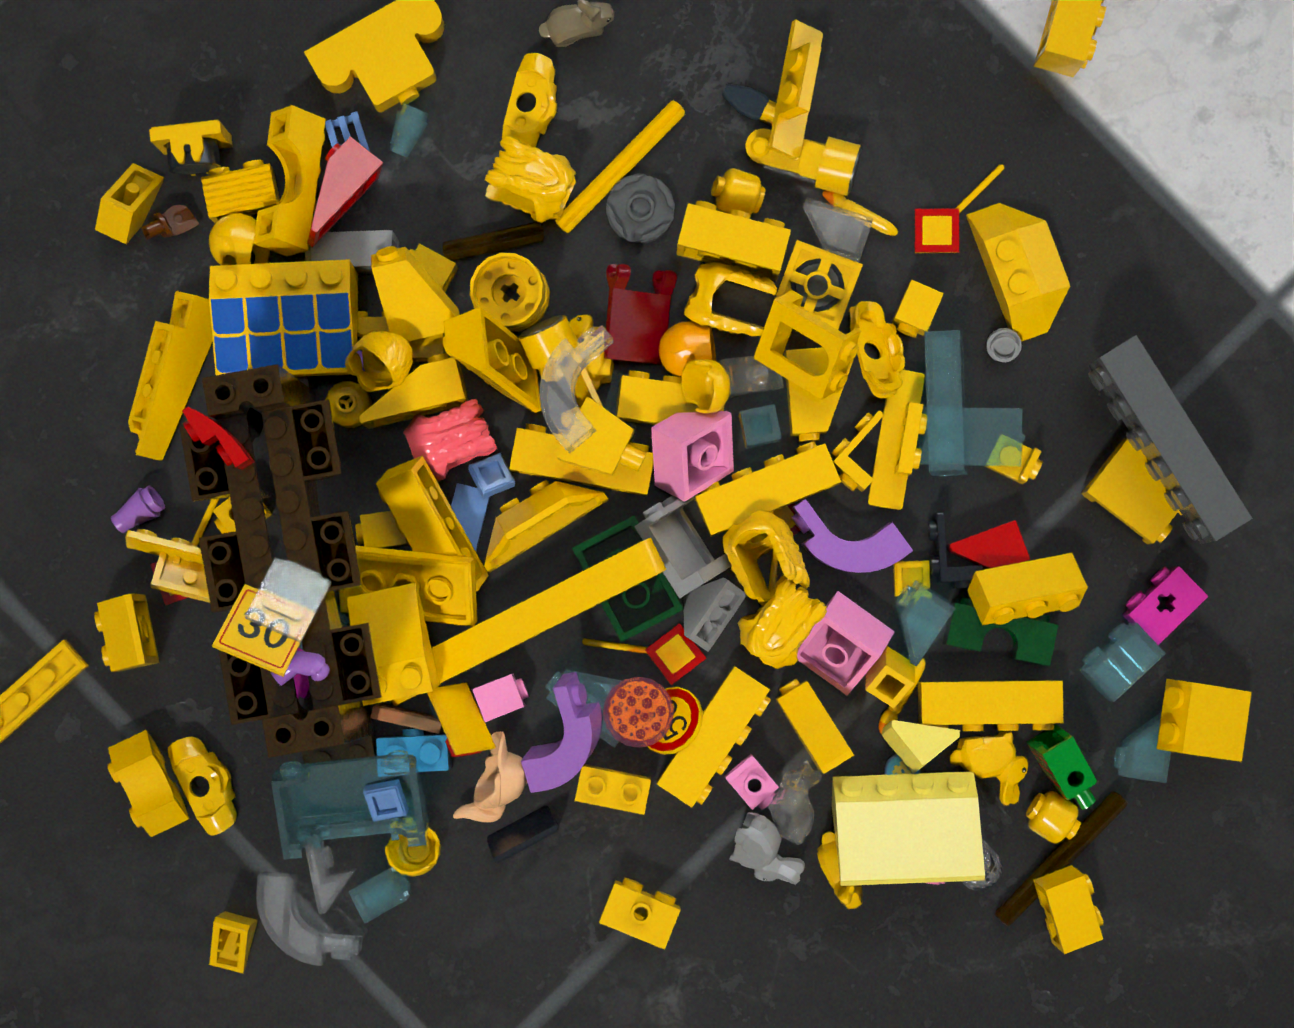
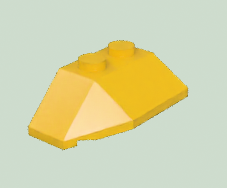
M1001 203L967 214V220L1008 329L1014 330L1020 336L1021 342L1047 333L1070 288L1069 280L1047 222Z
M545 480L531 488L529 491L532 496L524 501L519 502L518 498H515L499 508L502 514L495 519L484 564L487 572L494 571L608 501L607 496L604 492L559 481L549 484Z

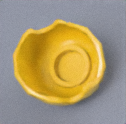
M701 359L688 361L682 370L681 377L684 400L698 405V408L695 410L696 412L716 413L720 411L730 396V377L727 371L715 360Z
M414 822L395 829L388 844L385 846V854L389 865L400 874L412 877L424 875L430 871L437 863L441 852V844L436 832L425 824Z

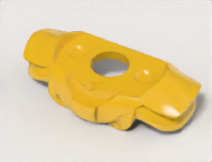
M528 53L524 56L515 77L503 123L502 138L503 136H513L522 143L534 148L537 146L540 134L546 133L547 126L554 119L557 112V86L554 84L555 68L550 58L539 53ZM525 93L533 94L536 98V105L529 112H522L517 107L518 98Z
M861 301L856 306L850 307L849 310L850 330L853 331L857 328L861 330L857 341L859 345L857 356L862 375L874 396L887 398L895 395L897 389L903 383L899 373L905 366L903 343L898 334H896V326L893 323L885 322L882 307L876 302ZM865 343H871L877 347L880 354L879 359H872L866 354L864 349Z
M185 737L176 740L168 747L172 769L197 820L205 831L211 836L220 834L231 827L237 818V812L232 803L235 793L232 789L230 772L218 760L214 752L208 753L200 739ZM196 776H202L209 782V791L205 796H197L191 789V782Z

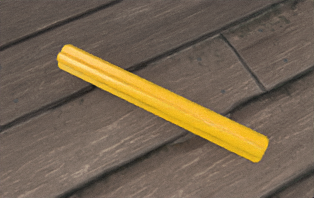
M674 100L670 101L563 210L562 217L555 220L556 224L564 232H571L612 190L613 186L622 180L684 116L685 110Z

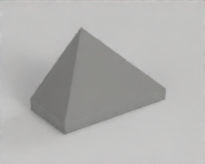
M723 577L702 585L683 596L684 636L709 652L747 596L745 592Z

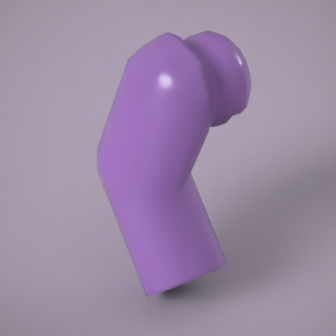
M297 651L284 677L273 672L271 674L282 686L297 674L311 676L314 681H321L328 676L330 668L325 663V658L320 654Z

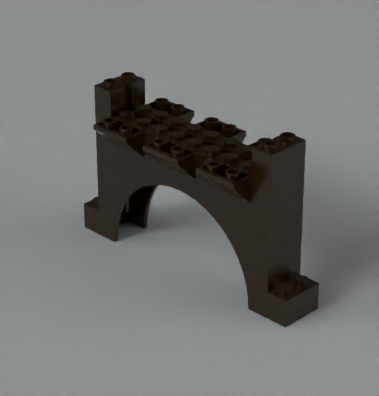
M278 364L202 378L208 416L216 419V422L236 437L254 461L253 442L255 438L259 437L255 410L262 414L263 431L266 436L270 469L277 499L276 504L279 510L283 543L286 549L290 572L289 578L292 583L295 605L315 613L302 640L303 651L320 654L325 658V663L330 668L328 676L321 681H314L311 676H308L309 691L314 710L308 711L301 706L297 699L294 677L281 686L274 679L270 671L218 650L231 725L262 720L268 758L302 752L307 783L378 770L376 732L374 721L371 718V705L363 706L362 702L382 697L369 623L342 627L334 595L336 591L362 586L349 511L321 516L319 508L317 481L342 474L330 402L328 399L316 401L312 376L294 377ZM180 426L192 501L230 497L235 522V532L199 538L212 613L231 610L244 584L280 598L262 498L272 496L271 493L260 489L256 461L243 470L236 468L234 464L227 466L216 449L221 444L219 440L210 446L203 444L201 440L194 442L184 426Z

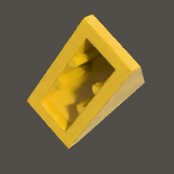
M226 911L217 915L213 922L209 965L243 974L258 920Z

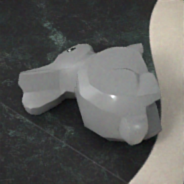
M747 813L743 827L738 828L734 840L736 845L733 854L730 856L731 860L739 862L747 868L754 869V875L759 880L773 881L780 879L794 885L800 881V874L805 868L804 861L799 858H783L778 855L782 838L773 822L758 813Z

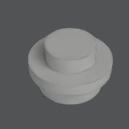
M1000 328L989 335L986 347L988 354L994 360L1009 362L1019 355L1022 344L1020 336L1014 330Z

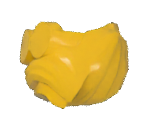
M372 331L366 334L352 347V351L345 359L347 371L351 375L357 376L360 387L367 392L383 389L389 390L401 385L413 364L412 348L409 342L401 335L388 333L387 331ZM358 350H362L363 368L365 372L362 370V362L359 354L357 353Z

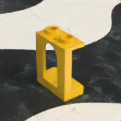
M792 290L774 299L753 359L822 400L834 392L838 393L844 387L848 378L846 374L847 367L859 350L857 341L861 330L857 328L847 334L840 332L800 308L804 297ZM792 328L825 349L828 354L829 365L824 374L817 375L811 373L783 356Z

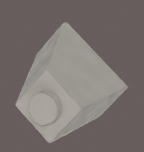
M392 230L327 232L313 248L309 245L308 251H305V260L350 259L358 274L373 275L371 255L376 254L378 250L384 247L395 246L399 248L400 242Z

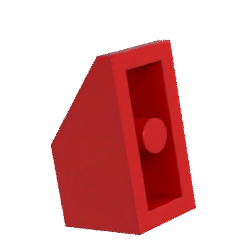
M1016 520L946 545L949 553L977 566L982 565L984 569L1030 560Z

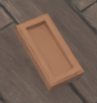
M381 703L373 706L372 719L437 734L443 731L439 718H434L433 715Z

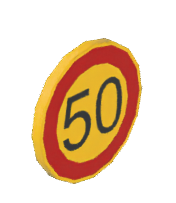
M680 687L662 690L669 700L671 708L670 719L658 736L644 742L650 750L662 755L675 754L687 748L697 737L702 726L703 710L700 701L692 692ZM652 711L650 712V717L654 718L656 714Z

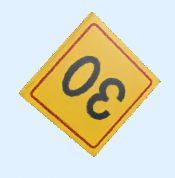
M244 584L212 647L284 677L315 613Z

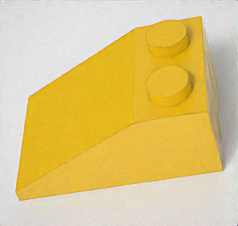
M447 353L428 357L427 364L417 367L405 378L401 385L393 387L359 416L361 424L371 429L409 420L416 414L426 416L450 410L452 407L460 406L462 403L469 401L460 363L454 357H448Z
M416 582L347 597L350 626L369 623L382 694L381 698L362 701L363 706L433 692L440 686Z

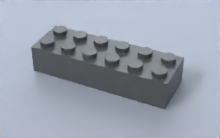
M1137 335L1088 365L1091 370L1088 376L1092 384L1098 391L1103 389L1110 402L1107 403L1108 409L1117 421L1122 419L1129 430L1126 433L1128 441L1136 451L1141 449L1148 461L1145 463L1147 471L1155 481L1160 479L1167 490L1164 493L1166 501L1174 511L1179 509L1186 520L1183 523V527L1193 541L1198 539L1200 544L1215 542L1253 519Z

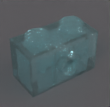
M1124 622L1119 624L1108 635L1111 641L1102 649L1098 646L1095 647L1082 660L1085 665L1079 671L1107 701L1115 702L1166 654L1137 622L1129 623L1128 625Z

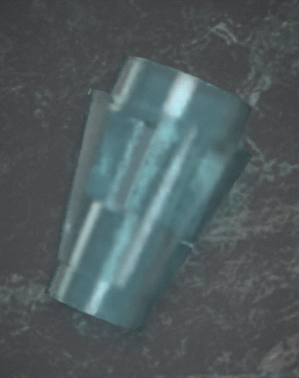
M403 103L401 111L397 110L389 150L408 158L410 152L429 125L426 122L429 114Z

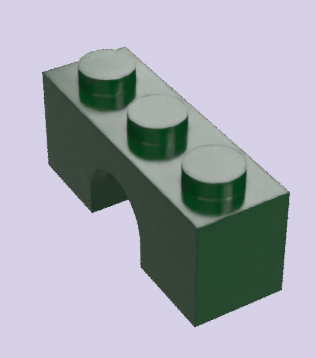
M961 598L960 604H950L942 644L972 651H981L985 635L990 630L998 627L1007 631L1012 638L1013 648L1010 659L1050 666L1058 625L1049 623L1050 616L1047 615L1037 618H1017L1002 625L996 623L982 625L972 600Z

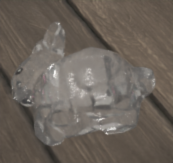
M805 760L797 770H789L784 774L780 785L781 789L774 795L768 805L773 823L780 836L796 845L805 841L814 824L815 812L808 793L810 787L818 784L822 777L820 772L812 769L808 760Z

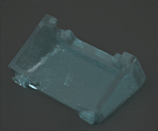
M397 750L383 756L306 764L290 761L281 764L272 776L271 784L284 860L302 858V848L313 843L314 849L321 848L322 840L391 833L392 841L399 840V835L407 837L408 847L427 844L429 819L416 757L408 754L407 751ZM399 779L409 808L407 816L373 822L363 793L365 785Z

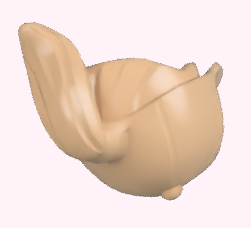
M497 731L491 735L496 748L490 749L491 755L485 759L486 768L476 784L474 802L459 807L453 814L454 819L466 818L478 822L497 821L503 815L506 804L514 801L522 794L527 784L521 764L523 758L507 751L504 732Z

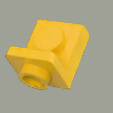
M1000 434L985 467L1020 484H1024L1028 478L1032 480L1036 478L1043 461L1038 459L1041 450L1037 448L1031 449Z

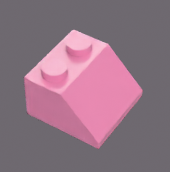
M730 412L675 413L651 427L655 486L685 502L713 483L734 472L732 415Z
M837 591L826 605L827 613L825 617L813 626L809 636L798 648L797 659L848 696L879 659L895 631Z

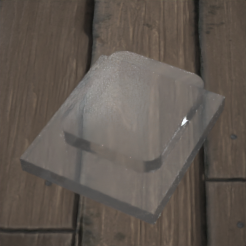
M275 557L245 614V618L301 643L331 582L321 578L320 574L289 560H281Z

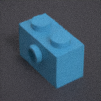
M403 729V736L376 738L378 774L447 771L452 769L451 753L445 742L447 739L446 734L424 735V730Z

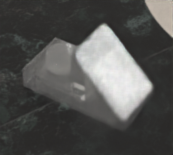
M754 356L720 360L721 365L730 377V398L748 393L784 388L782 376L753 359Z
M323 839L305 844L318 914H324L331 909L357 870V868L330 873L329 867L334 866L330 846L324 847Z

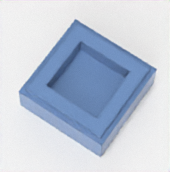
M501 452L469 465V472L483 499L515 486V480Z
M399 779L365 785L363 793L373 822L407 816L409 808Z

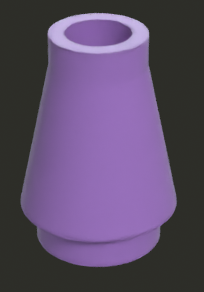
M153 487L138 488L127 502L111 516V520L121 533H125L133 527L159 517L160 511L165 509V504Z

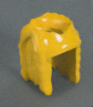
M503 136L500 145L505 151H499V157L494 158V169L488 170V174H486L485 181L491 185H488L485 197L495 202H502L504 205H510L512 208L520 209L525 213H530L531 217L540 223L548 219H559L562 217L563 210L576 184L574 177L576 171L571 167L568 159L563 155H551L539 148H533L513 136Z
M722 261L701 264L696 274H694L697 285L694 293L689 296L688 303L684 308V315L701 326L709 325L711 328H717L719 331L761 336L764 327L712 311L713 295L726 280L776 295L777 287L774 282L768 277H760L758 274L751 273L747 269L732 266Z
M762 510L753 512L748 519L740 524H733L723 536L724 553L728 556L731 570L736 574L738 582L744 587L745 594L751 599H757L758 603L763 607L772 596L758 567L757 560L772 549L776 554L784 576L788 580H793L795 584H800L804 589L809 587V575L805 569L802 553L799 552V545L793 539V532L790 531L789 526L784 520L773 513Z
M784 575L776 582L775 588L770 592L772 598L764 607H760L756 614L744 616L738 621L741 644L747 648L750 654L759 657L764 664L776 669L796 664L799 660L797 659L798 648L809 636L813 626L820 622L827 613L824 602H820L819 599L808 598V590L801 586L796 589V584L793 580H788Z

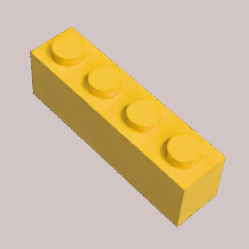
M526 423L525 429L517 428L509 467L511 472L648 496L654 464L653 453L649 452V446L629 442L630 445L647 453L639 471L637 472L619 463L614 475L609 476L558 460L557 456L570 431L560 430L559 435L546 433L547 427Z
M815 441L809 442L796 448L797 455L784 459L783 454L777 455L764 461L765 468L755 472H752L750 467L731 475L733 481L721 486L718 481L701 491V494L695 496V501L710 537L729 530L733 524H740L748 519L753 512L760 510L773 512L839 485L841 480L826 444L817 446Z
M423 455L388 469L376 483L382 501L390 508L395 517L398 530L405 535L412 551L475 558L476 591H478L489 575Z
M733 666L703 711L702 726L697 737L687 748L674 755L658 779L657 785L691 808L696 801L702 805L713 788L708 784L715 772L720 775L723 774L732 760V757L728 755L729 751L735 743L740 746L752 730L747 724L754 714L760 717L770 703L771 699L766 696L770 689Z
M1063 681L918 682V724L948 728V725H962V731H984V724H997V731H1018L1019 724H1032L1033 730H1054V723H1064Z

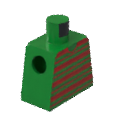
M1055 724L1054 730H1045L1026 742L1057 793L1066 800L1072 799L1073 803L1077 805L1078 810L1086 809L1095 803L1096 799L1090 787L1095 785L1097 780L1072 735Z

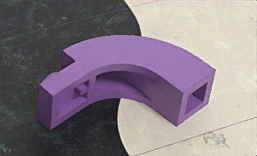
M802 499L792 507L796 514L791 518L803 534L809 531L812 535L801 545L815 559L837 570L857 573L878 571L897 563L913 551L893 522L887 523L863 540L846 541L838 538L827 529L806 499Z
M577 672L563 674L553 687L564 724L563 739L555 743L532 746L521 760L531 793L554 789L571 780L581 770L599 741L602 728L600 703L586 704V689L579 682Z

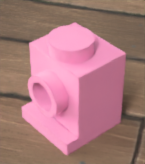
M752 754L748 755L724 776L752 810L757 806L763 810L778 797L774 793L779 788L778 785ZM751 779H758L761 782V788L756 792L748 789V782Z

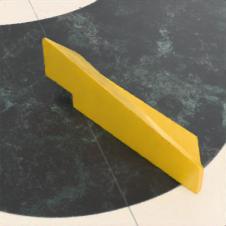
M176 291L170 324L155 321L128 420L130 431L138 434L139 437L138 446L135 450L136 455L161 461L166 454L183 413L182 410H184L213 342L209 299Z

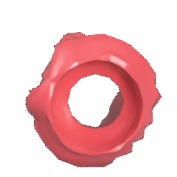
M471 399L460 406L452 407L449 411H442L439 415L430 418L416 414L403 432L413 458L415 459L423 455L438 482L446 478L450 469L468 462L477 456H488L497 449L494 438L489 436V425H487L484 418H478L484 412L482 406L478 404V400Z

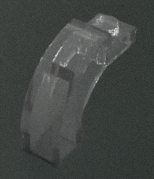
M602 325L597 330L592 327L583 333L577 340L579 345L575 349L566 338L562 340L547 360L541 377L540 403L543 416L550 431L569 453H572L597 431L580 411L576 402L575 387L582 370L614 343L613 338Z
M262 872L258 874L256 899L261 922L272 941L286 954L301 962L322 966L326 962V952H331V958L350 960L353 954L358 955L362 951L363 936L323 933L313 929L303 920L296 902L298 874Z

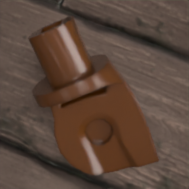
M173 205L163 214L155 213L153 215L154 221L144 225L142 232L147 240L159 234L166 238L180 235L196 227L199 223L186 206Z

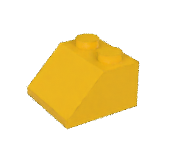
M131 593L97 603L98 611L94 613L97 630L103 632L105 645L101 647L102 658L105 666H110L111 672L159 663L146 595Z

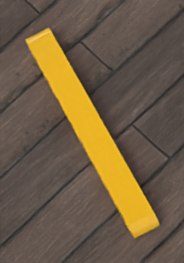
M651 537L432 647L439 683L441 684L667 570ZM417 695L391 700L393 706H397Z

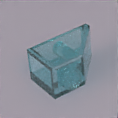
M915 580L912 586L906 585L898 596L897 603H899V606L897 607L906 656L910 663L917 667L956 608L951 601L918 580Z
M1162 711L1122 741V747H1117L1114 767L1119 768L1118 775L1167 783L1171 751L1157 749Z
M389 867L356 884L348 892L365 924L406 901L410 897L408 890L411 889V885L406 875H402L393 867Z

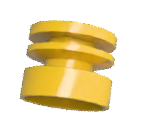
M498 253L487 257L477 266L470 280V297L474 308L481 307L510 331L520 332L535 325L544 317L549 306L550 289L546 277L529 259L516 253ZM508 288L512 290L517 289L516 292L520 295L517 301L510 299L507 302L509 297L505 292Z

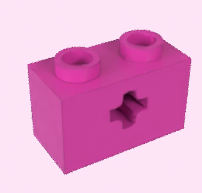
M1165 566L1160 569L1150 580L1153 585L1145 593L1141 590L1138 591L1125 604L1129 609L1122 616L1150 645H1159L1209 597L1180 566L1171 567L1170 569ZM1157 597H1168L1165 603L1168 609L1158 610L1156 608L1160 604Z

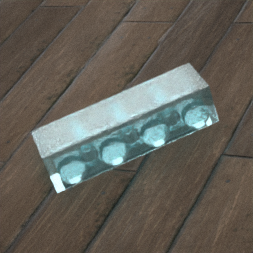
M960 330L925 332L929 472L932 476L967 475L963 337Z

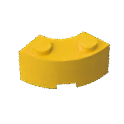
M147 730L108 748L111 762L107 764L109 773L116 783L120 782L132 805V808H129V813L136 827L142 826L150 837H153L189 820L176 782L173 783L167 775L164 764L166 761Z

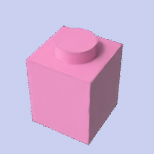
M514 673L472 689L485 722L525 707L524 699L529 698L523 679L519 678L516 680Z

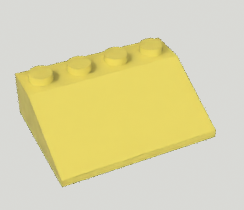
M974 772L833 777L832 813L841 886L985 880L979 802Z

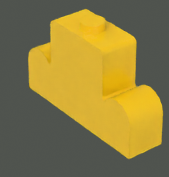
M395 0L304 51L326 90L338 94L346 92L353 85L354 78L357 77L378 112H383L398 103L405 105L419 97V91L436 82L437 77L419 42L432 43L437 41L444 32L445 24L435 0Z

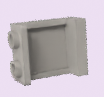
M672 495L643 512L642 514L646 519L634 527L643 541L651 537L667 569L663 573L680 599L730 568L731 564L726 554L714 560L685 514L683 506L695 499V497L693 496L684 502Z

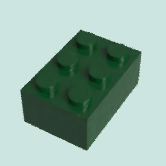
M635 515L572 548L583 570L643 541L634 527L639 524ZM663 572L601 603L621 642L684 610Z

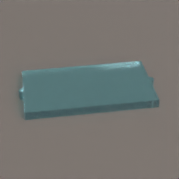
M923 407L922 413L928 414L924 435L918 434V448L922 449L920 465L1021 467L1022 441L1025 440V435L1022 434L1023 409Z

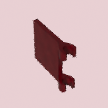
M626 264L608 265L606 277L609 285L604 359L663 365L659 356V344L662 336L668 330L670 299L676 284L677 274L671 270L655 271L652 277L654 294L625 290L630 278L631 268Z

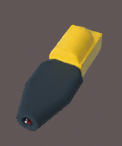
M732 84L726 85L722 96L739 113L753 120L760 119V121L772 127L776 108L775 102L768 100L766 95L753 88Z

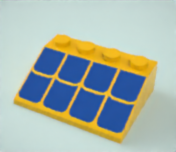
M350 259L210 266L209 306L216 375L276 364L294 377L350 374L346 369L345 359L352 351V347L357 343L358 273Z

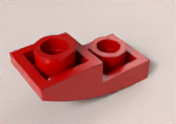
M190 407L182 410L187 418L183 426L194 442L201 440L203 444L208 446L219 440L221 444L216 449L227 466L234 464L236 468L243 470L255 462L239 440L221 424Z

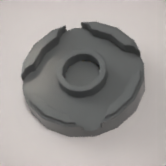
M634 174L624 177L613 186L607 199L606 215L610 227L619 237L630 243L646 244L658 240L668 231L674 220L675 203L671 191L661 180L646 176V174Z

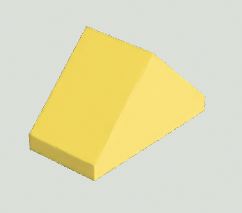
M892 720L883 727L882 736L912 774H914L960 737V730Z

